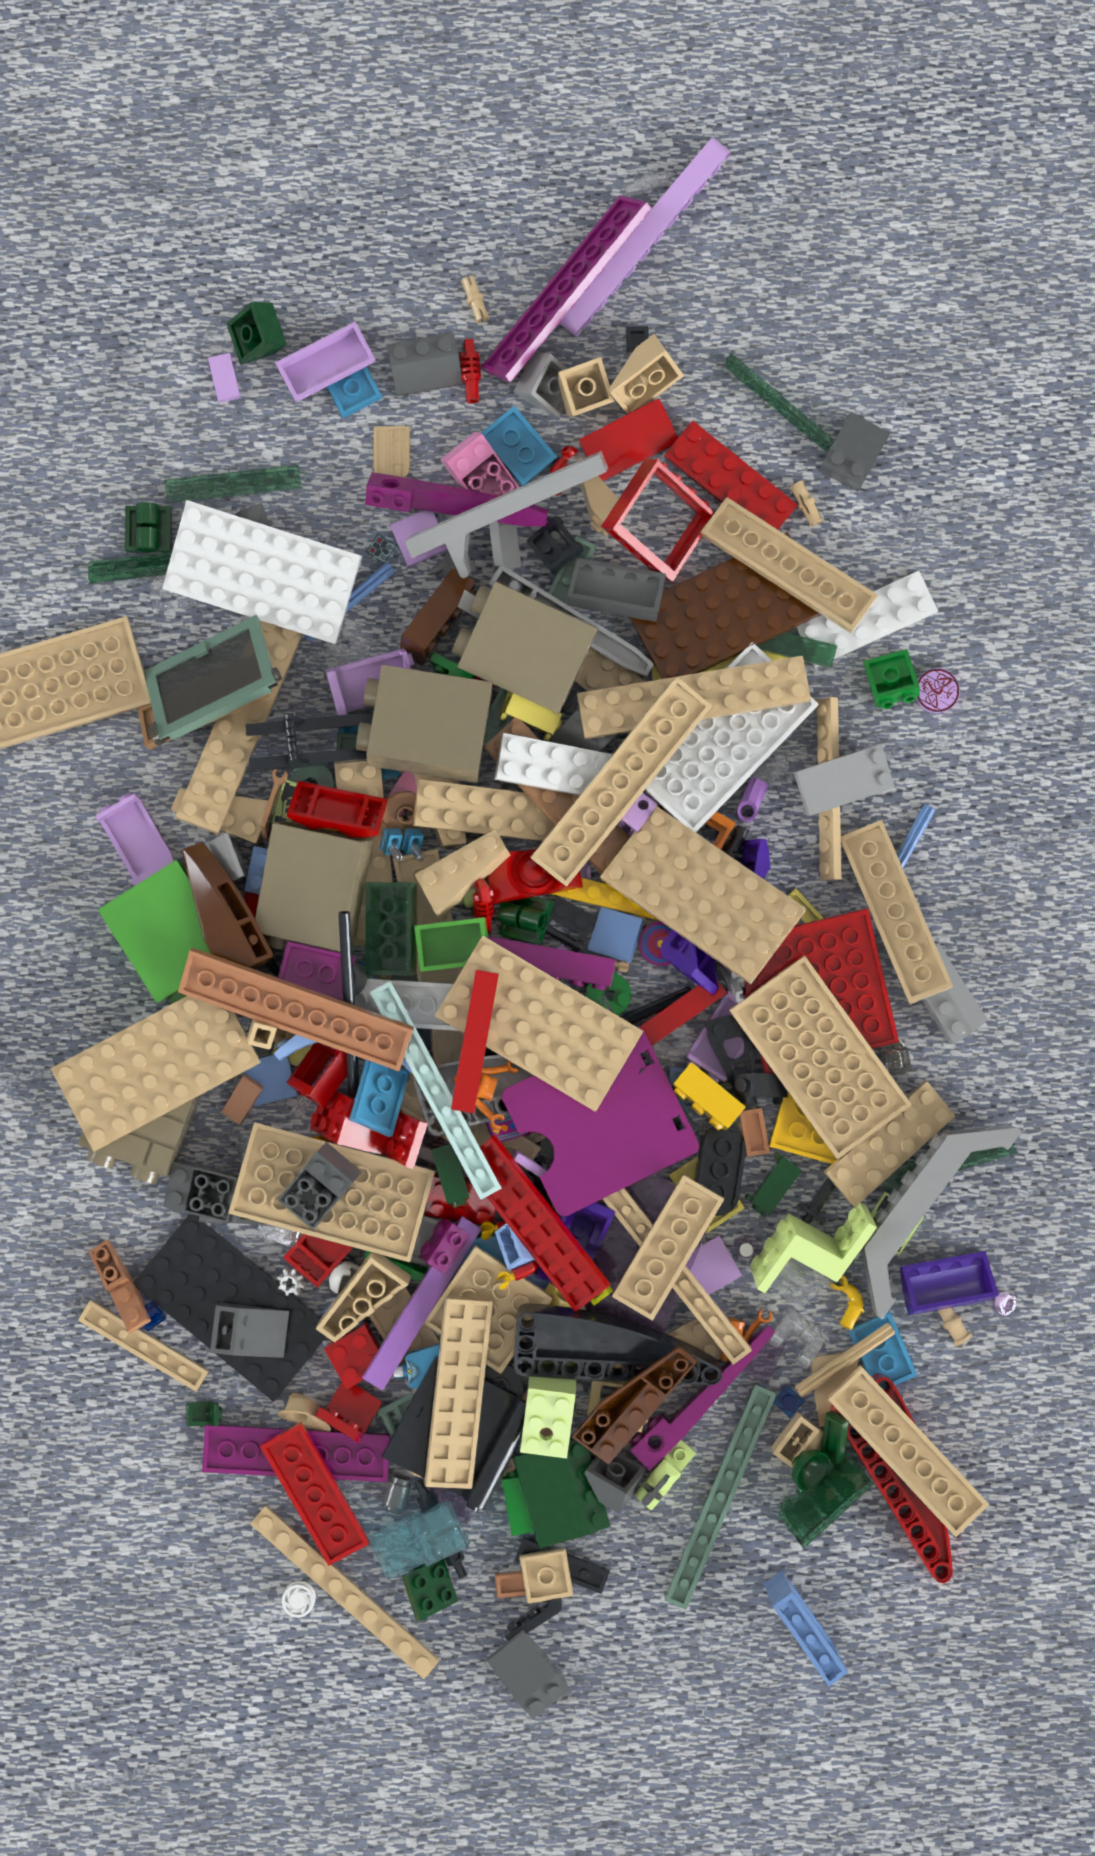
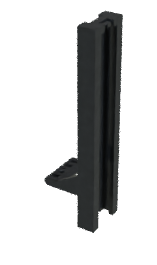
M293 713L284 714L283 721L246 724V736L286 733L288 755L249 758L250 773L272 771L275 768L283 770L367 761V751L356 750V748L298 754L296 732L359 726L360 722L372 724L373 713L307 719L296 717Z

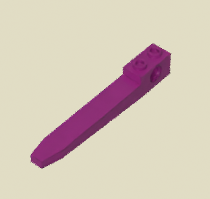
M372 472L366 485L365 505L410 512L411 508L458 515L498 496L417 479ZM533 504L497 521L498 523L522 527L546 526L548 510Z
M768 1323L747 1342L752 1348L750 1353L734 1365L729 1361L721 1367L722 1378L719 1383L703 1385L670 1419L663 1413L659 1417L655 1415L647 1423L646 1426L648 1428L643 1433L638 1432L630 1440L632 1443L630 1451L649 1471L683 1439L772 1337L775 1331ZM656 1435L661 1438V1441L657 1445H652L648 1442V1439Z

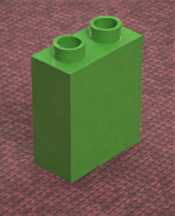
M175 860L98 909L157 1004H166L169 1001L173 1004L187 996L178 993L188 954L192 947L211 954L203 939L186 866L184 863Z

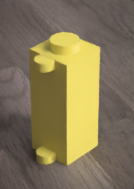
M507 692L499 711L500 720L504 721L506 716L511 719H520L525 725L545 733L543 739L546 741L550 739L551 735H554V732L560 728L562 720H560L561 713H555L512 692Z

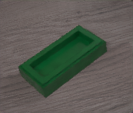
M829 1411L826 1413L821 1451L838 1465L844 1459L849 1421L837 1413Z

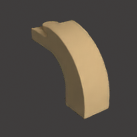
M253 1019L246 1041L249 1045L270 1050L272 1042H281L285 1038L289 1041L296 1034Z

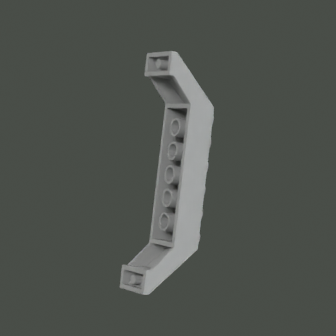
M1011 1125L944 1131L939 1135L936 1133L928 1143L930 1148L926 1153L922 1152L914 1162L917 1165L912 1172L907 1171L902 1177L901 1182L903 1184L898 1191L894 1189L888 1196L887 1200L890 1203L885 1209L881 1207L874 1215L873 1219L876 1220L875 1225L877 1228L861 1249L871 1307L878 1317L883 1319L896 1301L891 1295L888 1263L969 1154L974 1151L998 1147L1009 1150L1022 1132L1020 1129Z

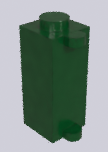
M451 1144L432 1149V1155L447 1205L452 1204L453 1208L467 1204L466 1200L470 1199L459 1159Z
M777 1152L774 1154L778 1159L757 1190L752 1196L749 1194L745 1195V1198L753 1203L751 1208L761 1215L764 1212L771 1215L802 1171Z

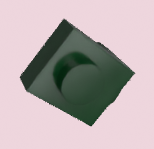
M186 1402V1426L211 1425L214 1427L219 1425V1420L222 1419V1408L218 1402Z

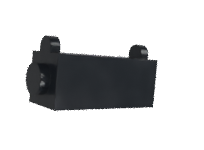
M746 1073L734 1075L735 1098H740L742 1104H749L751 1099H773L774 1105H781L783 1098H788V1091L775 1074Z

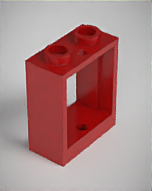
M314 1043L286 1083L300 1095L325 1107L347 1077L346 1052L321 1043ZM333 1056L334 1059L332 1060V1062L326 1068V1070L321 1075L319 1080L316 1082L314 1087H312L311 1085L313 1084L315 1079L318 1077V1075L321 1073L323 1068L326 1066L328 1061Z

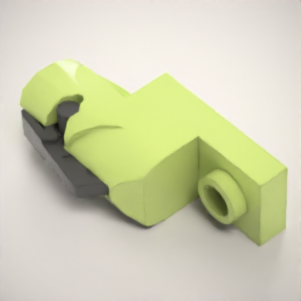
M681 1439L648 1472L649 1475L634 1493L636 1498L640 1502H645L647 1504L646 1507L653 1510L681 1476V1471L695 1456L696 1452Z

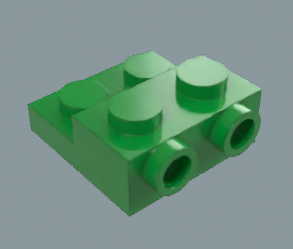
M907 649L863 661L870 692L876 708L888 709L894 706L895 702L899 701L911 703L920 696V686Z

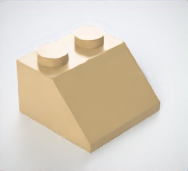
M601 357L558 372L560 395L567 416L573 417L615 402L614 397L608 390L610 384Z

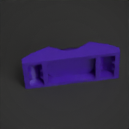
M765 839L745 840L743 844L744 853L740 863L765 880V875L771 869L767 841Z

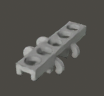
M717 961L718 970L735 1001H743L741 994L744 991L742 989L745 986L744 979Z

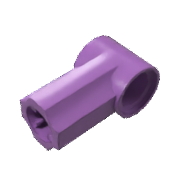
M750 777L739 806L736 809L735 814L738 821L750 823L756 818L769 784L760 779ZM749 807L752 810V817H743L741 815V808Z

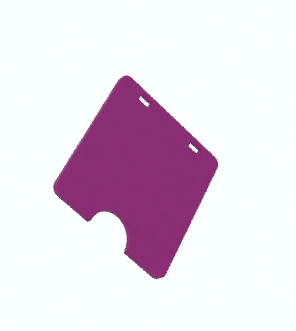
M640 1027L637 1028L643 1031L642 1035L596 1112L534 1075L506 1088L502 1093V1100L518 1134L537 1132L547 1137L552 1143L554 1149L553 1163L548 1171L539 1178L556 1213L560 1216H568L695 1154L699 1149V1142L644 1030ZM646 1050L653 1064L648 1066L645 1065L640 1055ZM642 1068H646L645 1070H643V1071L639 1074V1071H640ZM678 1115L685 1128L677 1131L672 1120Z

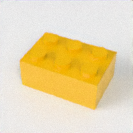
M692 1062L671 1086L675 1089L674 1093L680 1100L684 1101L687 1099L693 1104L691 1109L700 1116L705 1114L709 1117V1123L718 1131L721 1129L727 1130L745 1109L742 1103Z

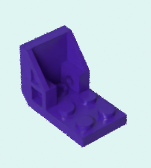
M671 930L661 944V956L685 977L714 995L719 988L715 959L674 930Z
M593 1203L568 1216H560V1219L593 1261L616 1211L598 1203ZM539 1267L536 1277L553 1284L542 1268Z

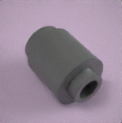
M393 1475L392 1479L389 1480L383 1503L387 1505L386 1509L394 1512L405 1509L411 1489L409 1478Z

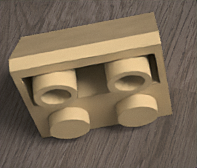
M797 1411L770 1449L775 1456L792 1468L793 1459L801 1451L821 1450L824 1431Z

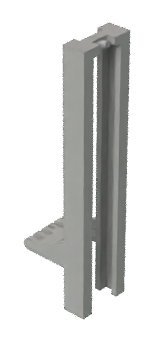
M602 451L411 535L409 539L404 541L411 557L414 558L446 544L460 577H468L473 570V565L468 556L470 532L607 472L608 466Z

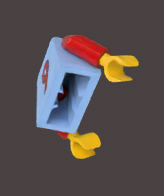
M486 1221L481 1225L480 1231H484L481 1235L483 1240L491 1239L493 1232H495L507 1269L512 1272L510 1274L506 1271L499 1273L495 1281L499 1279L505 1280L499 1286V1289H506L511 1280L515 1279V1281L528 1277L540 1267L505 1221L497 1222V1225Z

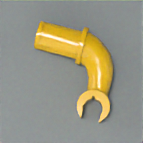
M842 1275L839 1279L840 1286L834 1283H829L833 1290L843 1291L847 1294L849 1298L848 1308L839 1324L848 1330H852L860 1313H864V1303L859 1290L848 1283L847 1278Z

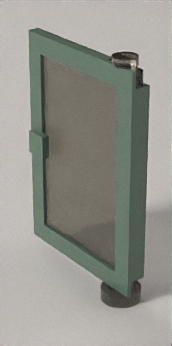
M257 615L144 671L155 722L147 726L149 735L153 742L159 746L170 738L175 740L272 692L271 688L278 685L277 682L282 680V676L276 667L273 668L260 619Z

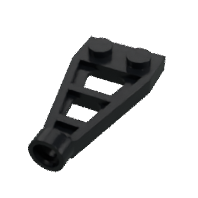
M731 1014L704 1021L709 1044L734 1090V1074L731 1067L733 1064L745 1062L747 1073H755V1046ZM741 1037L744 1041V1052L741 1057L732 1059L727 1055L723 1043L725 1040ZM751 1099L749 1104L743 1105L747 1107L757 1104V1099Z

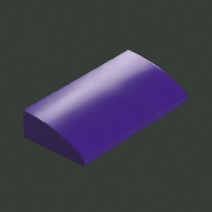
M986 1251L900 1267L901 1285L908 1316L990 1301L999 1296Z

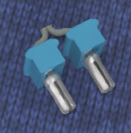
M385 828L379 849L385 855H393L394 859L400 862L403 860V856L399 851L401 845V850L406 855L413 854L418 862H422L424 860V856L420 851L424 837L422 829L406 828L403 836L401 829Z

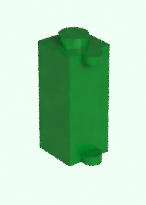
M515 1469L512 1472L506 1473V1476L502 1478L512 1536L534 1532Z

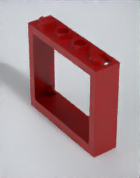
M645 458L601 527L648 569L666 573L665 580L673 582L702 537L701 531L715 512L709 508V503L706 500L696 496L697 492L692 487L681 482L682 478L678 474L670 472L666 468L667 464L665 462H661L658 458ZM653 474L696 513L665 562L621 525Z

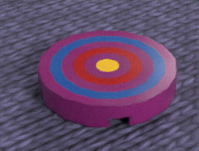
M661 921L653 922L645 927L638 941L639 952L643 959L651 965L659 967L670 965L661 956V944L672 930Z

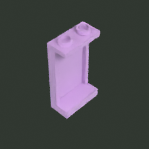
M403 648L325 669L337 715H347L349 711L368 707L364 705L367 679H379L382 665L411 669V667H414L411 653L407 654Z
M127 793L119 798L120 802L113 806L109 804L99 810L100 813L95 817L105 829L132 876L133 884L136 886L175 861V858L140 797L135 793Z
M729 989L709 1020L731 1015L729 1009L739 1003L735 1001ZM704 1026L685 1056L689 1060L687 1064L689 1065L692 1062L699 1069H704L708 1072L707 1075L716 1083L720 1080L726 1082L728 1078L709 1044ZM741 1037L724 1041L723 1047L727 1055L732 1059L741 1056L744 1051V1041Z

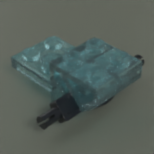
M423 1478L417 1480L414 1484L420 1494L417 1497V1502L421 1510L369 1535L368 1540L387 1580L424 1563L426 1566H429L442 1559H445L449 1567L454 1566L458 1578L461 1579L468 1575L461 1561L465 1559L462 1550L469 1547L470 1541L451 1501L439 1503L434 1491L427 1490Z

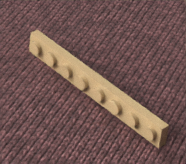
M836 697L817 700L819 704L816 707L818 764L839 757L838 698ZM839 806L819 813L820 881L841 880Z

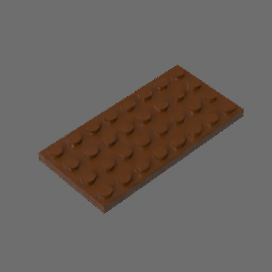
M788 532L784 533L786 536L791 538ZM731 558L664 590L657 622L633 617L629 618L661 679L701 673L742 653L747 647L751 646L752 642L757 646L822 614L741 561Z

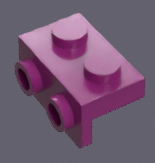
M443 1218L435 1225L429 1241L422 1245L418 1257L438 1271L446 1274L470 1235Z

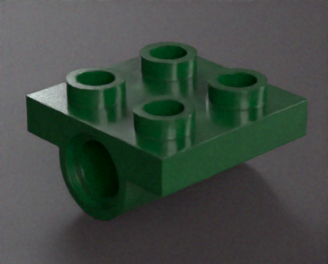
M150 502L137 503L136 506H125L126 553H172L171 506H159Z
M535 896L502 902L498 910V921L501 923L498 935L542 946L554 902Z
M437 1557L431 1561L414 1565L408 1569L409 1572L401 1575L416 1621H422L458 1602L444 1557Z

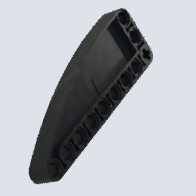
M526 1303L517 1310L514 1369L521 1376L630 1381L673 1349L680 1346L695 1357L698 1362L679 1384L715 1385L722 1378L719 1361L712 1355L671 1335L632 1321L593 1311L579 1309L575 1312L570 1307ZM526 1315L533 1317L531 1320L522 1319ZM524 1337L531 1339L529 1342L521 1341ZM546 1360L553 1362L550 1365L543 1364ZM570 1361L576 1363L573 1366L566 1365V1363ZM594 1362L599 1363L597 1367L589 1366ZM615 1364H622V1367L620 1368H614L612 1366ZM639 1365L646 1366L643 1369H636V1367ZM710 1368L715 1369V1370H714L713 1372H711V1373L705 1372L707 1369H710Z

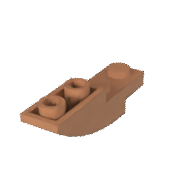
M106 1240L88 1251L105 1289L112 1296L127 1331L132 1333L149 1323L151 1320L144 1307L146 1303L139 1289L135 1287L133 1278L110 1240Z

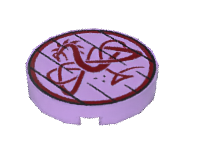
M942 668L929 669L917 679L920 686V696L916 698V701L925 711L933 714L944 713L951 709L958 701L960 695L959 682L948 670Z

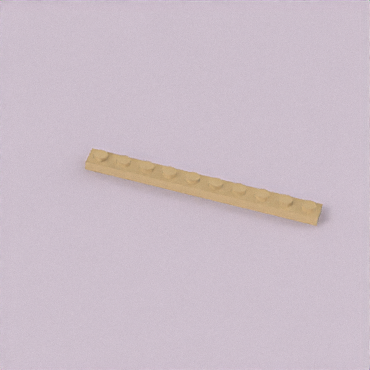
M625 1188L603 1198L608 1207L616 1211L615 1216L638 1245L641 1246L653 1226V1223ZM685 1265L672 1288L734 1365L750 1353L752 1348Z
M265 1505L252 1520L250 1525L423 1679L437 1665L440 1660L335 1565L328 1566L322 1554L270 1507Z

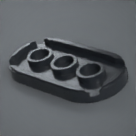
M730 1126L725 1131L723 1129L718 1131L711 1127L704 1133L700 1142L694 1181L724 1198L715 1216H721L730 1212L737 1205L740 1196L746 1145L744 1137L734 1126Z

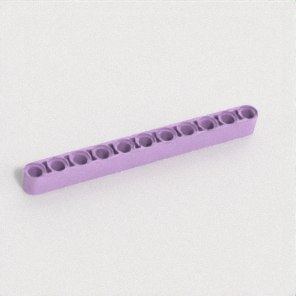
M714 137L707 142L647 213L645 219L632 231L631 236L619 247L617 253L607 262L602 272L594 278L589 288L581 294L575 305L568 310L561 319L560 325L575 337L580 335L578 332L582 328H586L594 318V313L596 311L599 312L607 303V298L610 294L613 295L622 285L621 281L629 277L636 268L637 262L645 258L653 244L656 245L665 234L664 230L672 226L679 217L678 214L681 210L684 211L693 201L692 197L695 194H699L705 187L708 178L713 177L721 168L720 164L729 158L730 150Z

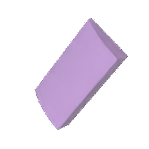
M353 322L275 362L295 402H298L376 362V359L356 322Z

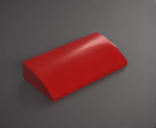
M658 398L579 439V446L585 457L602 451L608 469H606L607 472L598 476L602 481H605L644 461L645 458H650L671 447L678 437Z

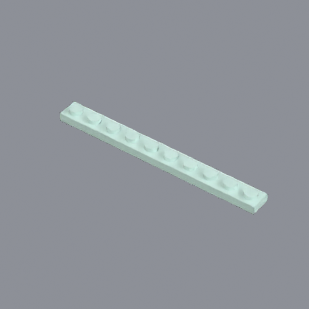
M391 981L370 992L381 1015L414 1026ZM414 1026L404 1058L480 1200L502 1188L461 1112L451 1110L453 1097Z

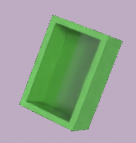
M486 918L414 926L420 972L464 967L481 937L488 938Z

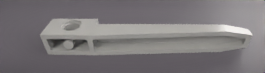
M503 565L499 566L489 582L490 589H492L495 581L501 582L598 627V632L590 648L625 670L647 677L654 664L636 647Z

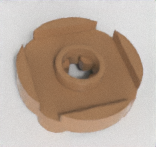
M399 791L387 797L388 804L383 817L387 828L401 829L403 836L406 828H423L413 826L416 793ZM405 808L411 811V815H408L407 819H403L399 815Z

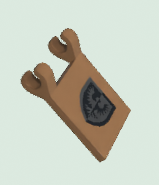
M277 768L272 772L274 785L260 825L263 840L268 841L272 829V822L281 791L279 787L288 779L287 771L284 772L283 777H277Z

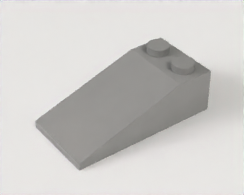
M882 744L865 747L794 772L807 816L815 815L895 787Z

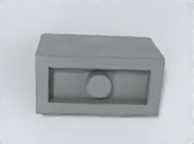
M498 521L490 523L494 570L497 571L500 565L508 569L521 568L516 525H498Z

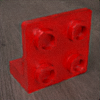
M341 1383L325 1410L320 1407L315 1416L359 1443L383 1403L356 1385L346 1390L344 1384Z

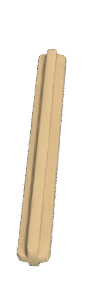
M889 1323L884 1324L795 1386L796 1391L801 1397L806 1396L895 1334L894 1329Z

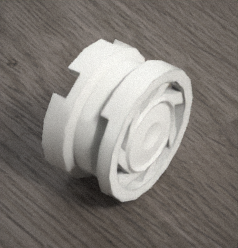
M298 1580L289 1584L282 1596V1606L285 1612L297 1618L310 1613L316 1599L314 1588L306 1581Z

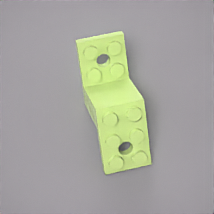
M859 1202L857 1207L849 1212L848 1219L844 1225L837 1229L834 1238L788 1213L785 1219L779 1221L775 1233L765 1241L763 1250L751 1262L750 1268L757 1289L766 1293L791 1257L838 1282L877 1228L868 1207Z
M546 1360L543 1362V1364L550 1365L551 1363H553L550 1360ZM573 1361L566 1363V1365L573 1366L576 1364ZM529 1376L520 1448L521 1453L567 1458L576 1395V1379ZM550 1428L553 1433L550 1436H544L540 1433V1430Z

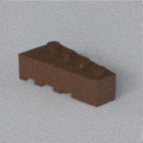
M453 567L402 634L399 649L404 648L407 654L411 653L413 661L422 666L429 654L436 648L441 637L447 634L454 619L457 620L461 615L463 609L459 608L458 605L464 590L475 596L476 591H474L476 581L470 577L461 578L457 569Z

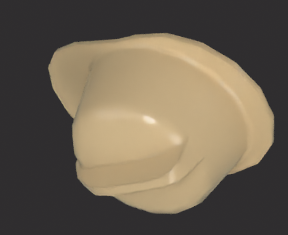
M292 1393L285 1410L278 1411L277 1414L284 1420L297 1424L302 1422L309 1429L330 1432L331 1429L325 1421L315 1416L319 1410L318 1404L313 1398L306 1395Z

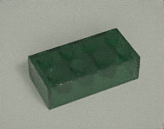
M366 882L365 975L416 974L417 944L414 926L417 925V882Z

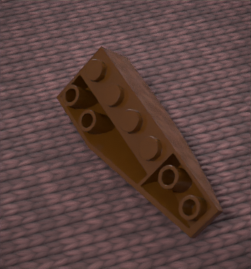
M203 842L184 848L182 854L203 939L210 953L251 969L263 966L273 957V954L254 916L226 871Z

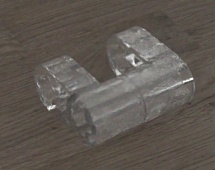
M789 1307L774 1327L775 1333L767 1342L777 1349L785 1341L789 1333L793 1334L805 1343L795 1363L806 1370L815 1359L828 1335L793 1308Z

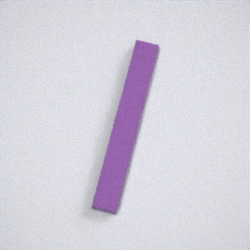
M460 1216L455 1225L470 1235L446 1274L430 1265L362 1376L364 1380L382 1391L481 1228Z

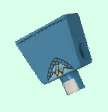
M440 1342L407 1352L405 1355L406 1363L397 1366L394 1371V1379L408 1377L409 1388L418 1389L435 1355L439 1357Z

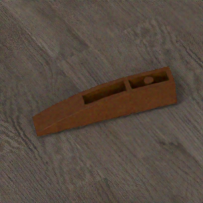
M676 1347L604 1398L572 1434V1438L609 1465L698 1360L682 1347Z

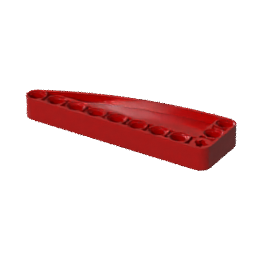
M882 1373L874 1374L872 1378L877 1384L882 1380L886 1381L887 1386L884 1391L915 1424L894 1383ZM831 1404V1411H833V1412L837 1413L838 1415H840L841 1417L845 1418V1417H844L841 1413H839V1411ZM849 1423L847 1440L927 1571L937 1582H948L953 1575L948 1528L873 1448L868 1455H862V1449L870 1444L859 1433L850 1435V1429L853 1426ZM879 1465H883V1472L879 1475H875V1468ZM891 1485H895V1492L891 1495H887V1488ZM903 1505H908L907 1512L902 1515L899 1514V1508ZM920 1525L919 1532L911 1534L912 1527ZM927 1545H932L931 1552L923 1554V1549ZM944 1565L943 1572L935 1574L936 1568Z

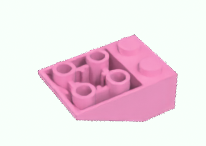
M472 433L440 459L462 489L501 496L519 488L514 478L481 433Z

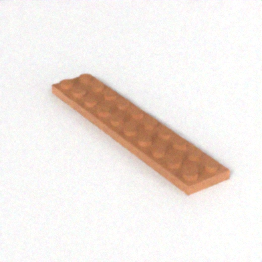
M193 947L189 951L178 993L396 1071L401 1069L414 1030V1026Z

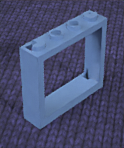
M783 1570L766 1581L764 1586L772 1606L827 1685H832L846 1675L848 1670L836 1646Z

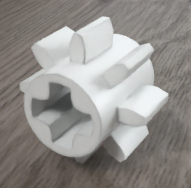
M288 1266L283 1270L284 1274H280L277 1277L281 1281L278 1289L286 1292V1296L292 1292L298 1295L301 1292L300 1288H304L307 1285L303 1281L304 1276L295 1268L290 1270Z

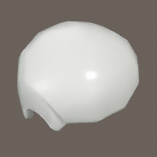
M347 1260L339 1263L329 1276L330 1289L339 1294L360 1266Z

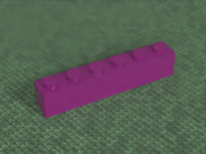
M488 936V939L558 981L567 979L570 980V985L583 987V983L592 984V989L605 991L606 987H612L616 965L615 959Z

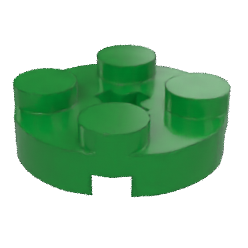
M614 973L612 987H606L609 991H615V994L612 995V1001L603 999L604 991L592 989V984H588L585 997L615 1015L623 1013L630 1003V986L626 979L617 973Z

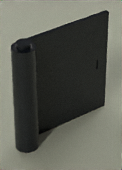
M436 1355L382 1454V1458L425 1478L439 1358ZM485 1380L472 1489L445 1488L463 1497L467 1501L466 1506L476 1512L479 1509L485 1510L522 1439L526 1410L525 1400Z

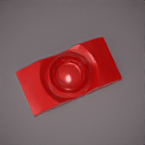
M298 781L287 811V817L313 830L330 828L338 830L349 837L378 836L388 799Z
M532 849L510 851V856L487 877L489 887L493 891V904L583 888L580 871L566 887L530 858L536 850Z
M302 1234L283 1258L318 1288L353 1247Z

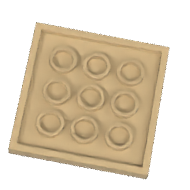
M475 1245L436 1302L424 1324L441 1334L445 1297L491 1300L493 1306L486 1365L501 1374L514 1356L518 1308L526 1303L549 1305L553 1296L527 1278L515 1281V1279L511 1280L506 1289H499V1286L505 1282L503 1279L495 1281L499 1273L506 1271L510 1274L512 1272L507 1269L504 1263ZM526 1315L522 1319L531 1320L533 1317Z

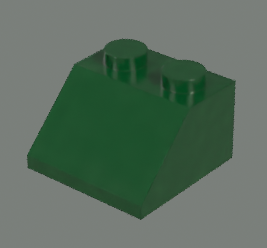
M251 302L226 323L240 365L276 354L287 345L273 303Z

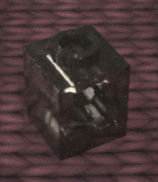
M902 1040L898 1043L880 1047L883 1065L891 1076L912 1071L909 1051Z

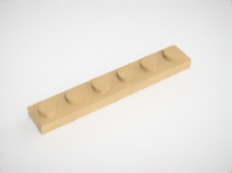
M92 1299L78 1319L79 1322L195 1392L198 1391L210 1371L140 1328L132 1333L128 1332L119 1315Z

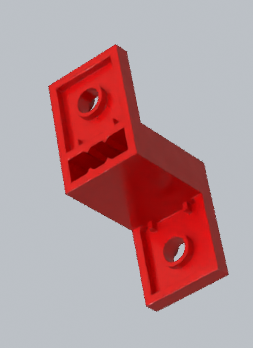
M337 1090L325 1107L317 1105L310 1121L311 1130L336 1144L384 1155L405 1167L414 1169L428 1123L400 1110L393 1136L388 1137L349 1120L355 1097L348 1096Z

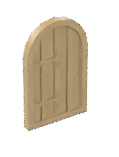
M374 426L373 465L375 473L406 478L411 464L410 426Z

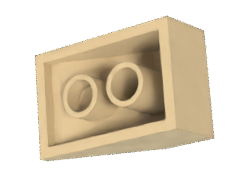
M653 334L635 348L608 390L623 410L629 414L647 405L684 377V375L656 335Z
M599 476L580 483L589 518L592 521L590 523L591 527L596 533L600 534L602 532L606 536L608 533L601 525L619 498Z

